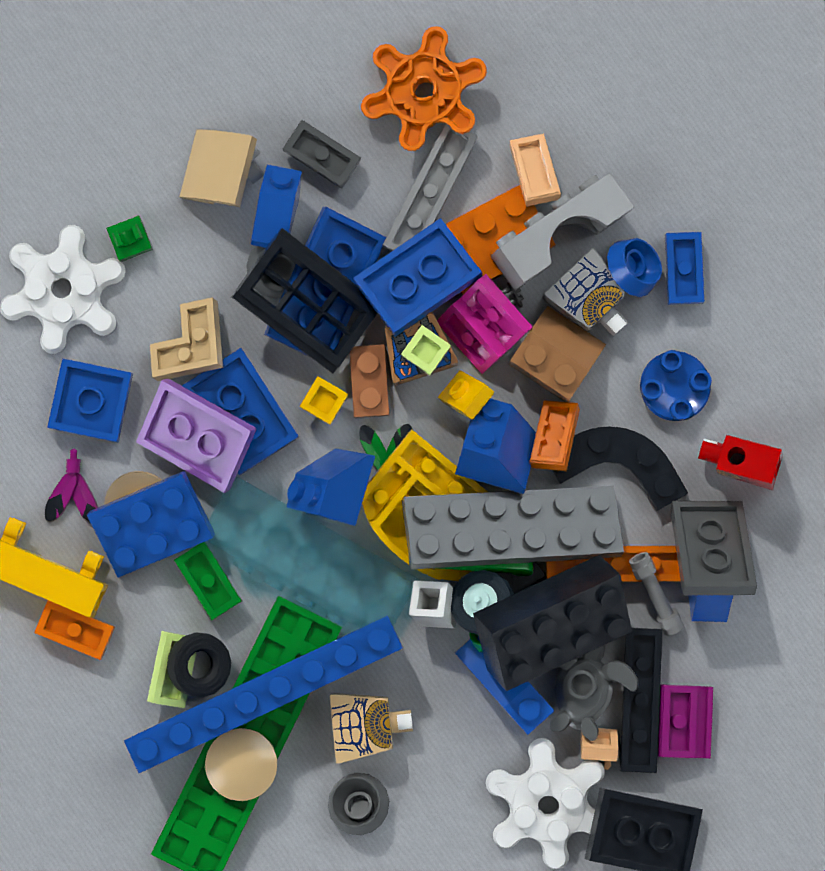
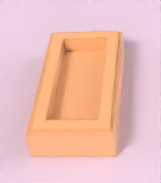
M544 133L510 140V150L526 207L560 199L561 192Z

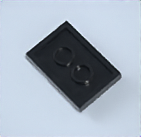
M600 787L584 859L638 871H690L703 809Z

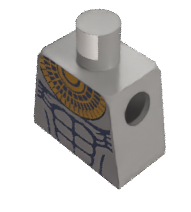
M594 248L551 286L542 297L546 303L587 332L600 322L614 337L628 323L615 308L623 300L625 293L613 280L609 269Z

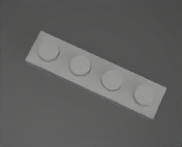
M444 124L383 243L384 248L390 251L395 250L436 221L478 139L477 135L470 131L464 134L457 133L449 125Z

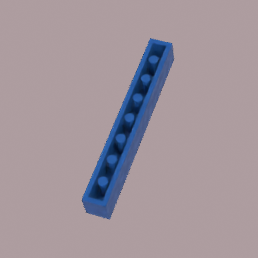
M387 615L123 741L138 773L144 772L403 649V645Z

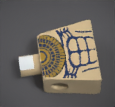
M343 693L330 694L336 764L393 749L392 733L413 731L411 710L390 712L388 697Z

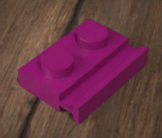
M660 684L659 757L711 759L714 687Z

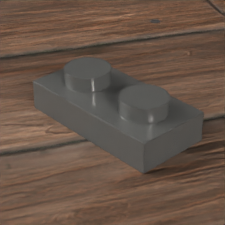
M303 120L300 121L283 147L285 153L341 189L361 161L360 156Z

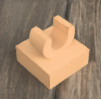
M598 728L599 735L595 741L587 739L581 730V759L604 761V769L608 770L611 767V761L617 762V729Z

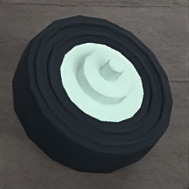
M486 570L471 571L461 577L453 587L451 613L456 622L466 631L478 634L473 613L514 593L509 583L497 573Z

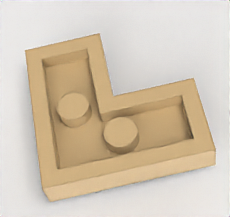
M213 297L180 304L182 337L150 344L152 378L162 381L167 378L172 379L223 368L218 301Z

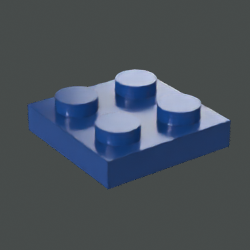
M62 358L47 428L118 443L133 373Z

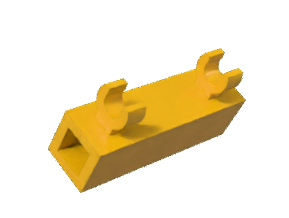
M10 517L0 539V580L86 617L95 618L108 588V584L95 579L105 556L88 551L80 572H77L16 546L27 523Z

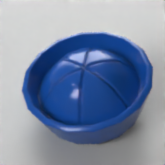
M638 238L617 241L609 248L607 256L608 268L617 285L633 296L642 297L648 295L660 280L662 274L661 261L654 248L646 241Z

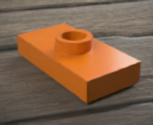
M543 401L530 458L532 468L567 471L580 412L578 403Z

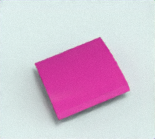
M487 274L478 279L437 320L442 330L481 374L486 372L533 328Z

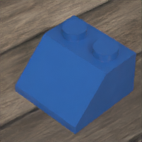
M490 398L476 417L470 420L455 474L524 494L531 470L530 458L536 432L512 404Z
M335 448L295 474V478L288 488V503L286 507L317 517L356 526L375 456Z

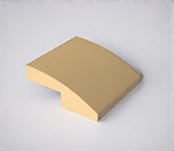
M196 129L179 197L213 205L214 203L240 207L257 139L251 135Z

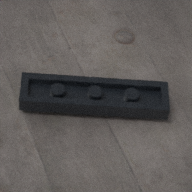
M632 628V632L625 635L624 663L629 665L635 672L639 680V686L634 692L623 685L620 771L657 773L663 629Z

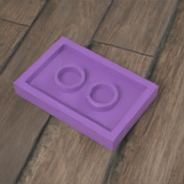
M167 378L162 380L136 443L225 493L233 485L257 428Z

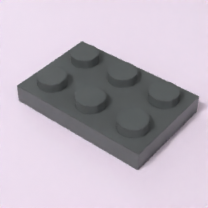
M672 501L670 512L683 595H755L757 582L743 501Z

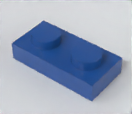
M666 233L665 255L668 305L703 304L705 300L702 233Z

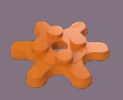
M439 26L430 27L424 32L421 47L414 54H401L390 44L380 45L373 52V62L386 73L387 83L381 91L365 96L361 103V110L364 116L369 119H379L390 114L399 117L402 122L399 142L407 151L419 150L424 145L427 130L436 123H446L453 131L461 134L468 133L475 125L474 113L462 104L461 93L466 87L481 82L486 77L487 67L479 58H469L460 63L450 61L445 54L448 35ZM422 83H430L434 86L433 95L424 98L417 97L415 94L417 87Z

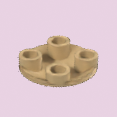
M245 728L232 729L220 735L211 744L205 760L206 775L212 787L222 796L235 801L254 799L262 795L275 779L277 757L274 747L262 734L254 730Z

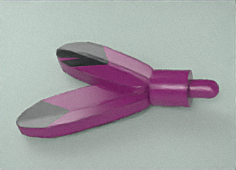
M75 448L70 450V459H66L67 474L58 482L45 506V519L48 522L56 520L63 514L72 497L81 516L88 522L90 521L87 514L91 510L98 508L87 482L79 474L81 459H77V450Z

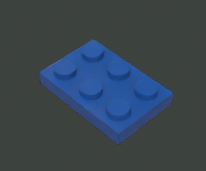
M440 218L353 279L360 291L396 337L480 279L482 271Z
M239 348L223 359V368L202 372L182 385L184 388L257 428L238 471L239 475L247 472L299 438L242 348Z
M185 471L91 510L87 514L118 578L212 539L215 535Z

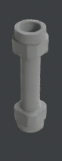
M648 552L635 555L629 560V564L636 579L642 580L659 614L657 621L661 629H663L666 636L678 633L683 629L684 624L677 609L671 608L654 574L656 566Z

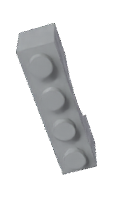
M608 173L600 180L596 175L592 176L579 186L582 192L573 198L567 193L551 205L554 211L546 216L542 212L537 213L524 223L527 228L518 235L513 230L496 242L499 248L491 255V258L515 291L541 274L552 264L549 247L555 229L566 225H577L598 235L634 208L611 173Z

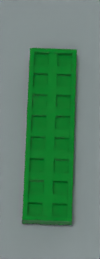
M278 596L233 688L336 640L342 626ZM310 693L234 729H251L262 734L273 745L278 760ZM219 736L205 743L151 855L183 871H223L259 798L258 796L247 801L231 800L219 794L210 784L206 775L205 760L211 744Z

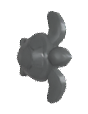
M605 645L584 654L581 658H576L559 666L563 670L556 680L555 698L561 713L550 722L551 731H564L570 726L575 730L581 729L582 734L587 739L595 741L599 735L595 721L605 712L610 704L613 694V681H617L630 691L635 692L639 686V680L635 672L622 661L602 663Z

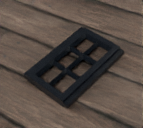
M283 228L274 236L231 296L232 299L332 374L340 367L378 314L356 284ZM280 252L303 269L292 285L269 268ZM264 273L287 290L277 306L254 290V287ZM309 274L332 291L321 307L298 290ZM293 295L316 312V315L306 329L283 312V309ZM338 296L361 313L350 329L327 312ZM322 318L345 334L335 350L312 334Z

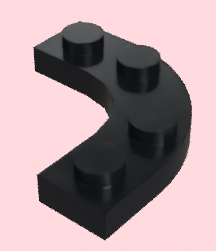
M597 427L574 435L567 471L552 470L558 482L562 484L590 467L602 463L619 464L629 469L639 480L656 511L688 494L675 468L661 448L646 436L621 427Z

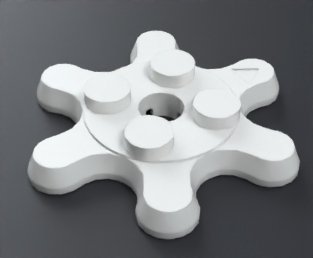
M68 225L61 230L58 247L50 254H39L29 244L19 243L12 247L9 255L11 263L23 272L25 285L20 292L3 298L0 304V312L3 317L11 321L19 320L28 315L37 317L43 326L40 338L41 347L50 354H57L63 351L67 344L68 331L75 325H87L94 333L100 336L111 334L116 327L115 316L102 306L100 296L107 286L117 284L123 280L126 273L125 266L115 258H109L100 263L88 261L83 254L85 234L76 225ZM61 279L70 281L72 289L67 297L57 298L53 294L55 281L57 282Z
M537 738L529 745L530 766L525 773L512 775L505 770L497 769L490 772L486 778L487 790L495 796L504 798L510 806L508 818L494 828L493 840L499 847L507 849L515 846L524 838L535 839L542 846V858L546 866L551 869H560L569 860L567 849L569 837L576 832L590 834L595 809L589 805L587 794L590 788L603 780L605 770L599 760L588 759L582 761L576 768L565 769L558 765L555 760L553 743L546 738ZM544 796H553L559 802V808L553 813L544 814L538 806L540 799Z

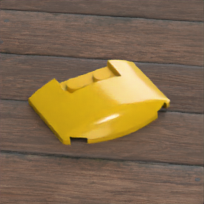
M412 429L368 482L362 501L366 518L374 532L395 555L408 565L409 558L402 507L404 497L488 492L473 479L456 475L457 466ZM437 568L417 569L435 579L459 581L461 577L471 572L469 570Z

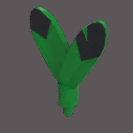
M404 424L397 429L387 451L372 428L366 425L360 427V443L366 454L375 456L373 466L377 471L412 429L410 424Z

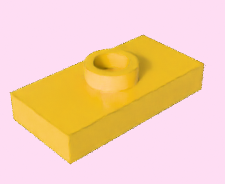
M459 370L438 398L447 406L472 420L494 395V391L486 384Z

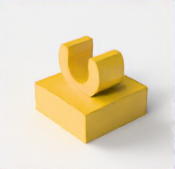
M317 376L299 407L331 425L349 394Z

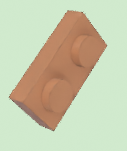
M385 345L354 346L350 351L354 418L389 416Z

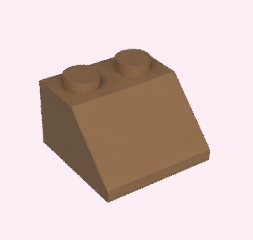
M547 306L508 365L564 402H569L606 344Z

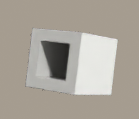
M414 581L409 616L422 627L455 628L456 620L451 613L453 587L448 582Z

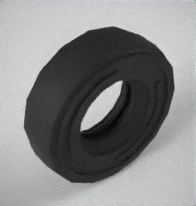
M196 632L183 636L174 644L168 655L167 670L169 679L179 691L192 697H206L215 694L225 685L230 675L232 662L229 650L221 640L211 634ZM204 651L210 657L211 666L204 677L197 679L190 675L188 661L194 653Z

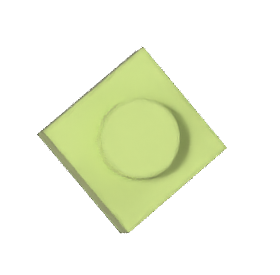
M421 325L401 353V356L431 376L451 348V345Z

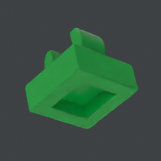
M139 215L106 228L120 262L153 250Z

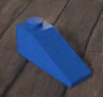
M471 639L455 652L527 735L554 712V709L528 681L506 691L487 671L483 652L481 653L475 648Z

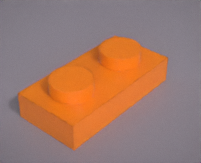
M47 600L34 633L102 660L115 626L96 618L86 617Z

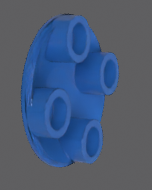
M669 350L656 356L647 364L641 376L640 391L644 403L655 415L669 421H683L692 418L704 408L709 399L712 380L704 365L697 358L685 352Z

